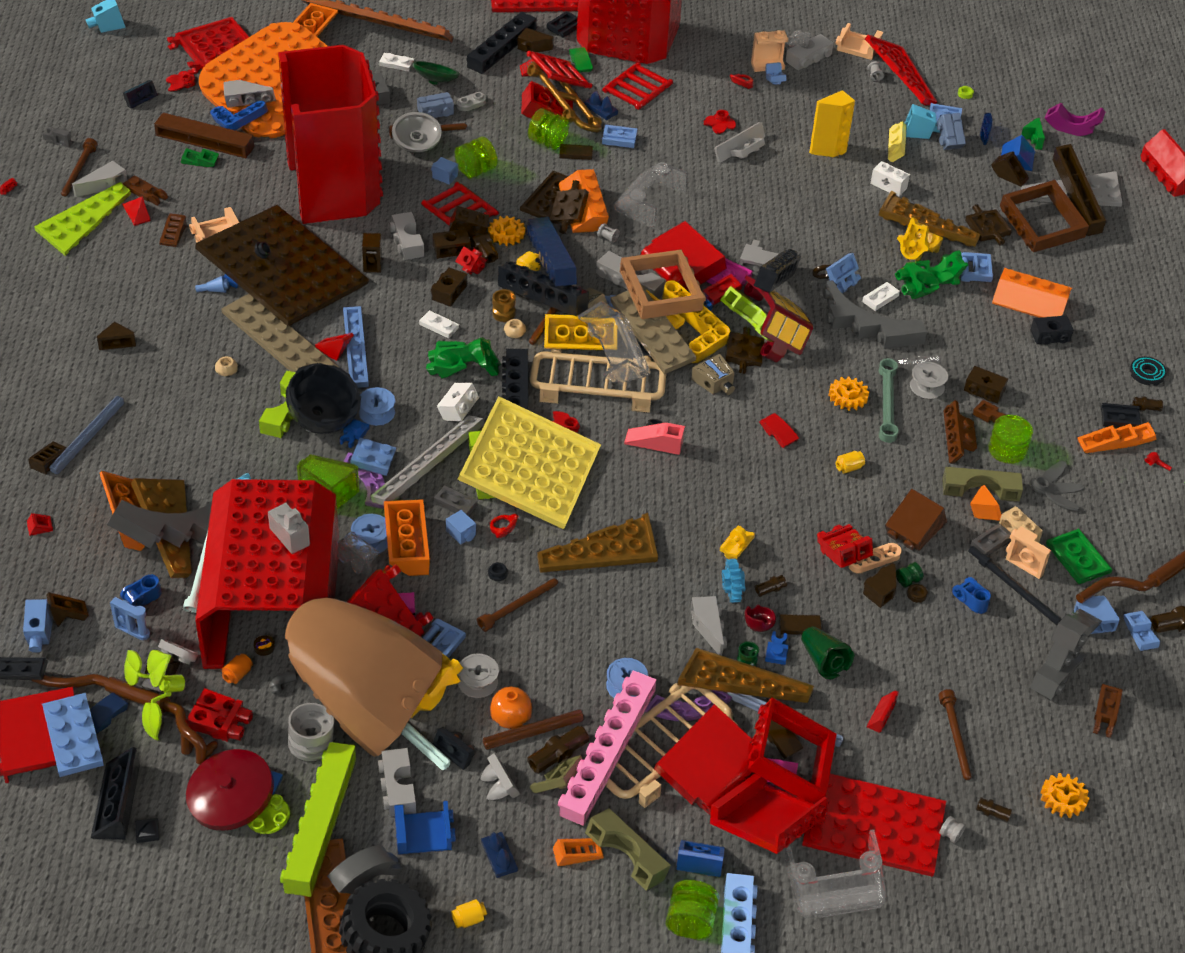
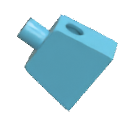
M105 0L93 6L91 9L94 17L85 19L89 28L98 26L101 33L126 28L115 0Z
M912 104L905 121L906 137L930 139L932 132L940 133L936 126V113Z

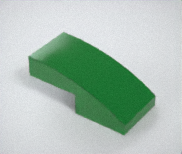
M585 47L569 49L571 60L579 73L593 71V66Z
M186 148L181 158V163L214 167L219 153L203 149L200 153Z

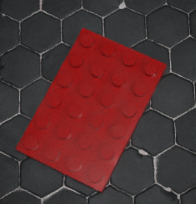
M830 774L827 794L825 796L827 797V815L823 820H820L805 832L802 846L931 877L934 876L941 836L939 832L943 824L946 800Z

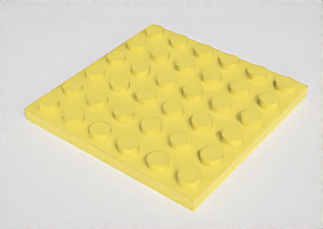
M498 396L457 480L564 529L601 444Z

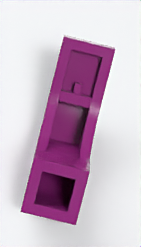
M1059 103L1048 109L1045 119L1058 131L1076 136H1084L1093 133L1095 126L1103 122L1106 112L1103 108H1100L1086 116H1076L1071 114L1062 103Z

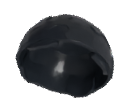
M314 363L298 368L290 379L286 389V404L290 415L302 428L315 434H331L345 428L356 417L361 405V396L356 383L344 370L337 366ZM312 410L320 411L321 415L314 414Z

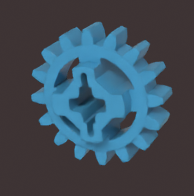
M726 559L725 570H722L723 590H725V593H728L731 603L741 602L742 592L745 591L744 571H742V568H739L737 559Z

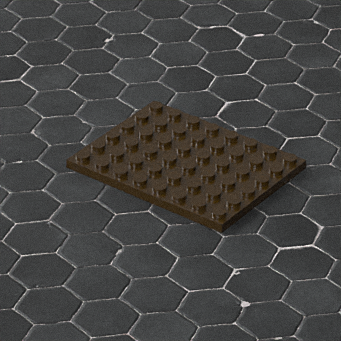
M278 205L195 244L196 250L287 326L338 301L369 283V279ZM266 242L270 246L271 253L266 259L256 255V243Z

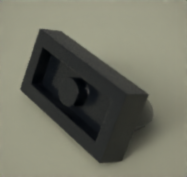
M148 80L123 92L124 100L129 108H134L158 96L152 80Z
M445 727L437 730L433 745L461 769H466L476 753L475 746L465 744L462 741L461 732H450Z

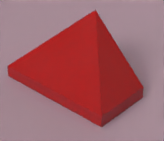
M143 196L122 204L134 226L151 221Z
M353 332L325 338L315 344V347L337 361L353 338Z

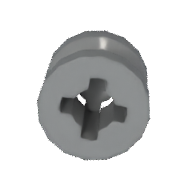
M949 816L941 827L939 834L943 837L947 836L955 844L962 836L966 825L957 823L954 817Z

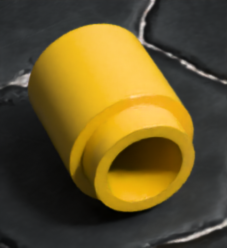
M852 451L840 455L836 460V468L838 471H842L843 474L861 469L865 465V457L861 451Z
M475 899L456 906V909L451 911V915L456 928L463 927L464 929L484 921V916L487 915L483 902L479 903Z

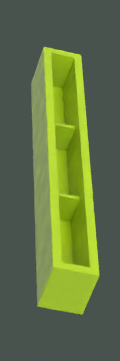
M329 742L327 751H323L322 766L317 768L316 783H312L310 800H306L305 815L300 817L299 832L293 837V850L288 852L286 870L283 869L281 872L280 883H283L284 893L312 896L356 762L355 745Z

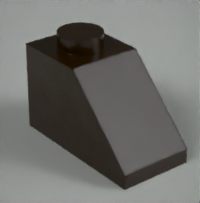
M525 28L518 37L517 49L523 52L534 51L538 53L553 50L554 47L553 36Z
M1013 151L998 156L991 164L998 177L1020 187L1029 179Z

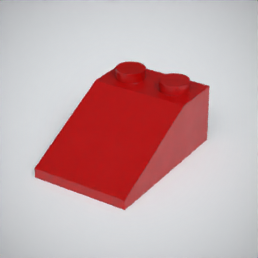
M531 81L522 93L521 114L533 120L563 121L562 114L564 109L548 88ZM565 99L573 110V101Z

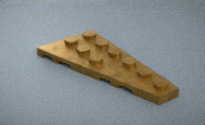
M893 191L888 195L878 215L885 220H893L904 226L909 225L910 219L914 217L920 224L929 226V232L946 237L950 241L962 242L966 246L975 247L980 237L979 233L965 226H956L953 220H944L940 218V214L920 204H911L906 197H902V199L897 197Z

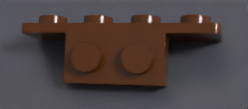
M956 400L947 405L943 411L948 457L951 464H954L964 455V449L972 452L977 449L974 421L960 415L959 403Z

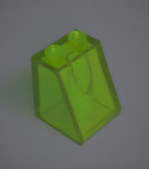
M312 454L297 464L298 480H315L335 493L337 509L359 492L358 466L355 464Z

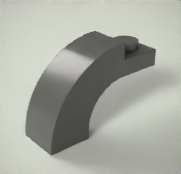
M378 845L351 855L341 862L327 877L339 893L354 894L355 889L369 879L378 875H398L403 868L398 863V858L394 854L388 853L383 845Z

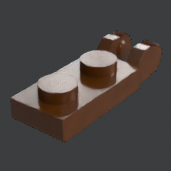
M135 175L123 183L130 192L139 197L143 196L144 200L157 206L160 204L159 198L163 200L168 198L167 193L161 188L158 189Z
M1102 684L1094 717L1093 733L1098 734L1101 722L1108 723L1105 733L1106 737L1111 738L1117 721L1123 689Z

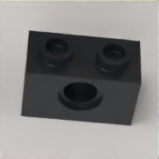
M1064 315L1033 318L1030 331L1036 344L1048 345L1050 343L1070 342L1074 329L1068 316Z

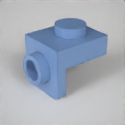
M780 62L766 64V79L772 84H781L782 81H786V74L782 73Z

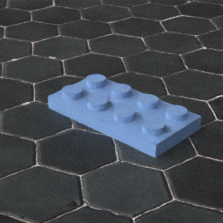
M86 693L43 703L59 777L104 766Z

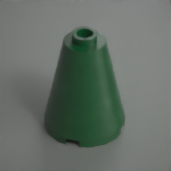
M809 627L804 630L801 640L816 669L823 678L835 679L840 676L837 673L843 670L847 671L850 668L855 655L848 644L817 627Z

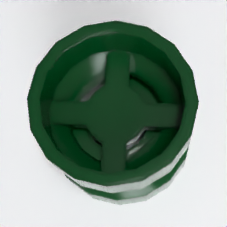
M916 562L909 564L907 568L902 567L896 570V578L904 588L910 586L912 582L917 583L923 580L924 577L920 565Z
M743 642L738 649L737 661L756 666L759 647L753 642Z

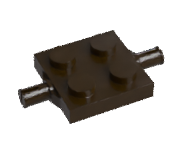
M573 180L570 190L557 191L550 221L554 224H561L559 232L562 234H566L569 224L582 221L589 192L586 189L578 190L580 182L577 180Z
M975 204L972 207L975 214L966 215L965 221L969 227L980 234V242L995 239L998 245H1003L1005 240L1002 237L1011 235V228L996 209L983 211L978 204Z
M744 327L743 334L730 332L727 341L725 361L738 364L739 373H742L743 369V374L746 373L747 366L761 367L763 356L761 355V348L764 344V338L751 336L750 327L748 329Z

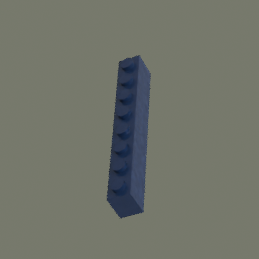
M549 217L528 219L526 234L527 236L529 235L533 248H536V254H539L543 267H546V273L549 274L550 281L553 280L555 286L577 284L576 266Z

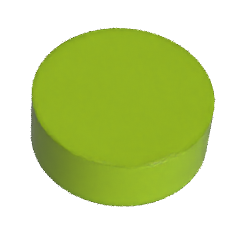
M962 86L958 89L959 97L963 99L973 97L974 90L971 87Z

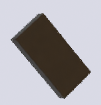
M560 144L559 158L592 160L593 146Z
M780 614L779 616L780 634L802 635L804 630L809 627L821 629L820 615Z

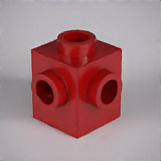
M463 247L455 262L463 266L462 270L468 274H472V272L479 274L484 269L487 259L482 256L483 253L475 248L472 250Z

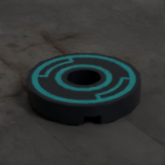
M1138 357L1133 360L1130 366L1133 379L1144 385H1158L1164 381L1167 374L1164 364L1152 357ZM1144 369L1151 370L1152 372L1148 373Z

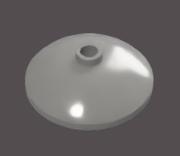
M422 112L406 113L400 116L392 127L394 141L401 148L411 152L431 150L439 143L442 135L441 126L434 117Z

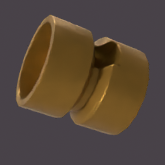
M507 289L496 291L492 297L493 318L499 322H508L514 319L516 310L515 294Z

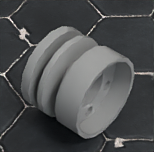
M305 703L292 710L289 716L288 748L298 759L304 761L322 759L323 751H327L329 742H333L334 717L326 712L324 705Z

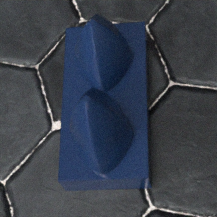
M597 91L593 92L591 98L584 102L587 108L605 120L618 114V110L612 106L610 98L606 96L604 99H601Z
M493 832L490 836L481 838L482 846L496 878L518 871L516 862L502 832Z

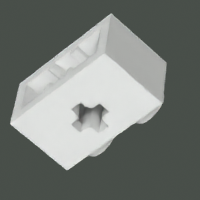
M881 161L873 169L870 184L889 193L893 191L899 197L908 187L910 174Z
M473 383L453 384L437 405L443 420L462 421L479 399Z

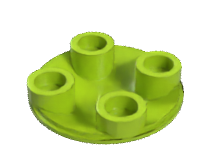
M275 794L271 797L265 810L247 825L251 830L259 834L275 833L287 824L290 818V808L281 795Z

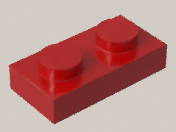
M730 274L707 287L703 292L705 297L715 305L720 302V299L730 286L741 290L742 284Z

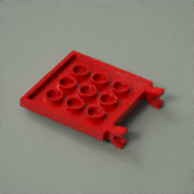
M229 17L175 33V37H167V41L172 43L168 45L170 50L176 49L178 45H181L193 59V61L187 62L189 68H192L188 72L193 75L198 73L200 69L202 70L207 63L249 38V36L233 17Z
M397 564L392 568L390 565H387L383 571L382 569L376 570L347 601V603L389 618L420 637L425 633L422 627L433 619L430 612H426L425 615L419 612L414 617L389 581L401 572Z

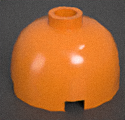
M504 687L492 698L490 706L491 718L503 728L513 729L523 726L524 723L530 720L532 715L530 697L524 690L518 687Z

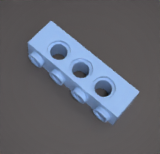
M726 874L721 953H755V945H751V939H755L756 925H752V918H756L757 905H753V899L757 898V885H753L754 876Z

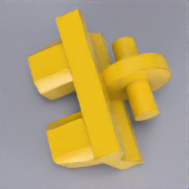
M738 525L730 532V536L720 546V551L725 553L724 556L728 559H737L754 539L755 533L748 532Z

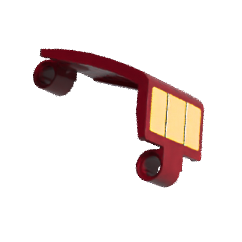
M746 275L744 279L748 283L744 288V293L756 301H761L765 298L770 306L760 334L773 342L767 341L763 344L761 355L773 362H778L784 357L787 349L797 355H801L813 330V324L810 319L790 299L774 290L769 293L755 287L754 283L756 280Z

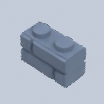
M446 92L417 98V109L419 112L426 113L434 118L447 117L454 114V103L449 93Z
M960 113L941 115L936 126L940 130L939 142L941 146L943 145V150L964 147L966 141Z

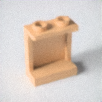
M848 23L845 28H842L840 36L837 37V50L872 60L876 51L865 40L867 35L850 31L851 24ZM877 30L874 37L882 39L883 32Z
M785 30L754 33L751 58L754 72L766 71L767 63L780 62L782 70H785L783 55L785 42H788Z
M224 208L225 217L200 223L197 222L195 217H191L192 224H189L191 233L195 234L196 243L239 223L232 208Z

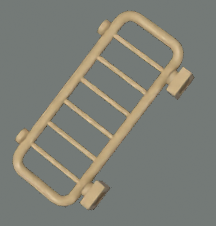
M551 349V352L543 351L537 353L532 362L530 383L536 389H540L539 402L558 404L559 392L632 398L631 411L650 412L651 400H658L665 393L667 374H664L658 365L652 362L649 356H643L641 360L561 353V349ZM541 359H553L549 383L537 381ZM557 360L571 361L568 385L553 384ZM575 361L589 363L586 387L571 385ZM593 363L607 364L604 388L590 387ZM611 365L625 366L623 390L608 389ZM629 367L643 368L641 392L626 391ZM647 368L659 371L658 391L656 393L645 392Z
M675 683L669 690L671 695L645 713L634 732L641 736L659 754L664 756L666 753L642 733L639 728L651 720L677 743L679 739L654 717L667 709L690 729L692 725L670 707L679 698H683L703 716L705 712L685 695L687 692L693 689L698 690L731 720L733 716L732 709L709 689L680 686ZM627 745L625 749L651 773L639 782L623 766L617 763L616 767L636 785L629 790H622L609 778L605 786L614 795L623 799H629L639 794V804L646 808L660 797L661 784L656 780L661 776Z

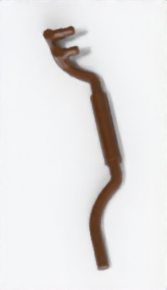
M1185 551L1149 574L1148 579L1143 582L1126 577L1103 578L1077 594L1076 599L1079 603H1083L1101 590L1113 586L1126 587L1137 591H1147L1152 587H1158L1185 569Z
M44 674L43 680H30L53 688H76L95 684L104 687L107 692L115 693L120 697L143 706L147 702L151 703L153 698L160 695L136 685L131 686L121 679L115 677L108 678L99 674L71 678L51 677ZM168 697L158 700L156 703L160 706L162 713L167 711L175 715L176 725L181 734V753L188 755L192 752V748L195 747L196 763L202 764L218 747V743L211 741L208 745L205 744L203 738L189 727L186 721V711L182 706L171 702Z

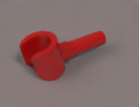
M1151 452L1144 460L1150 466L1156 463L1169 471L1172 468L1162 462L1156 452Z

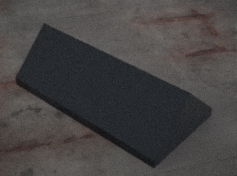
M135 747L128 749L105 765L91 833L92 839L126 840L140 768L137 748Z

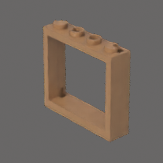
M682 250L621 258L620 273L641 319L702 311L706 297L704 292L701 291L699 281L695 279L694 271L690 268L688 258L684 256ZM677 265L691 296L648 302L635 271Z

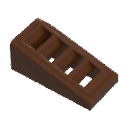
M169 214L159 242L160 245L177 247L187 226L185 215Z

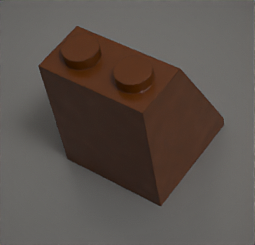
M911 489L885 524L887 535L894 540H902L903 544L910 550L915 548L920 551L947 523L945 509Z

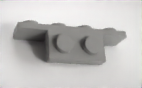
M762 122L756 123L716 146L714 150L717 161L723 162L731 156L743 159L748 157V154L760 150V147L765 145V133Z

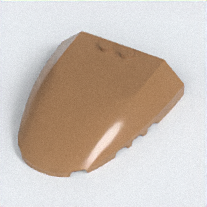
M321 598L304 603L291 616L286 628L285 639L288 640L290 652L288 656L303 682L309 685L314 692L313 696L322 702L326 707V712L341 724L340 727L374 757L379 756L382 753L381 751H384L400 736L442 667V652L419 635L380 614L337 599Z

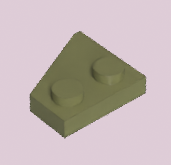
M579 755L561 761L556 767L544 774L545 781L531 784L532 792L539 793L554 788L563 789L567 787L571 777L578 773L577 767L580 760H583L582 756Z

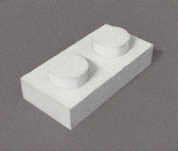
M384 53L379 61V66L410 71L414 58Z
M886 282L865 295L862 302L876 311L897 298L900 291Z
M430 310L419 320V325L447 338H450L459 329V324Z

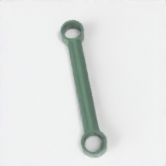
M890 358L881 360L878 370L880 375L883 376V424L880 426L879 438L887 443L896 441L899 431L898 427L894 424L893 377L896 375L898 364ZM884 366H889V367H891V368H893V369H892V370H888V369H885ZM883 431H891L894 434L888 435L885 434Z

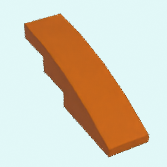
M1147 422L1136 427L1128 424L1114 429L1112 425L1077 437V440L1084 453H1093L1138 446L1156 440V434L1150 423Z

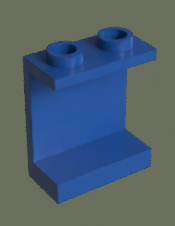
M443 801V811L404 814L403 805L394 806L398 855L452 850L451 842L456 841L455 828H450V823H454L453 809H448V801Z

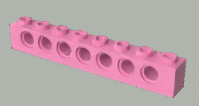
M633 670L630 677L624 679L622 692L616 694L613 701L614 706L612 710L608 709L603 727H598L595 734L596 739L594 743L589 744L585 760L581 759L578 764V773L575 777H571L566 795L562 794L559 799L558 806L560 807L561 817L582 826L585 825L656 691V679Z

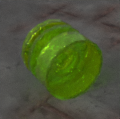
M541 108L535 112L530 121L528 138L538 144L543 143L544 146L557 150L567 137L569 120Z
M484 136L470 141V143L467 142L455 149V160L458 168L468 179H472L481 175L482 172L485 173L497 167L498 158L494 146Z
M1004 415L996 419L988 444L990 454L996 460L1003 463L1014 464L1024 460L1033 435L1031 424L1017 415Z
M683 880L677 882L673 886L665 924L668 930L681 937L696 940L708 938L713 932L715 914L719 902L717 890L701 881Z

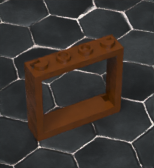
M1056 180L1005 194L1000 203L1002 212L1005 213L1009 222L1014 226L1018 235L1022 237L1025 245L1032 252L1086 237L1089 225ZM1048 195L1070 228L1038 237L1016 207V204Z

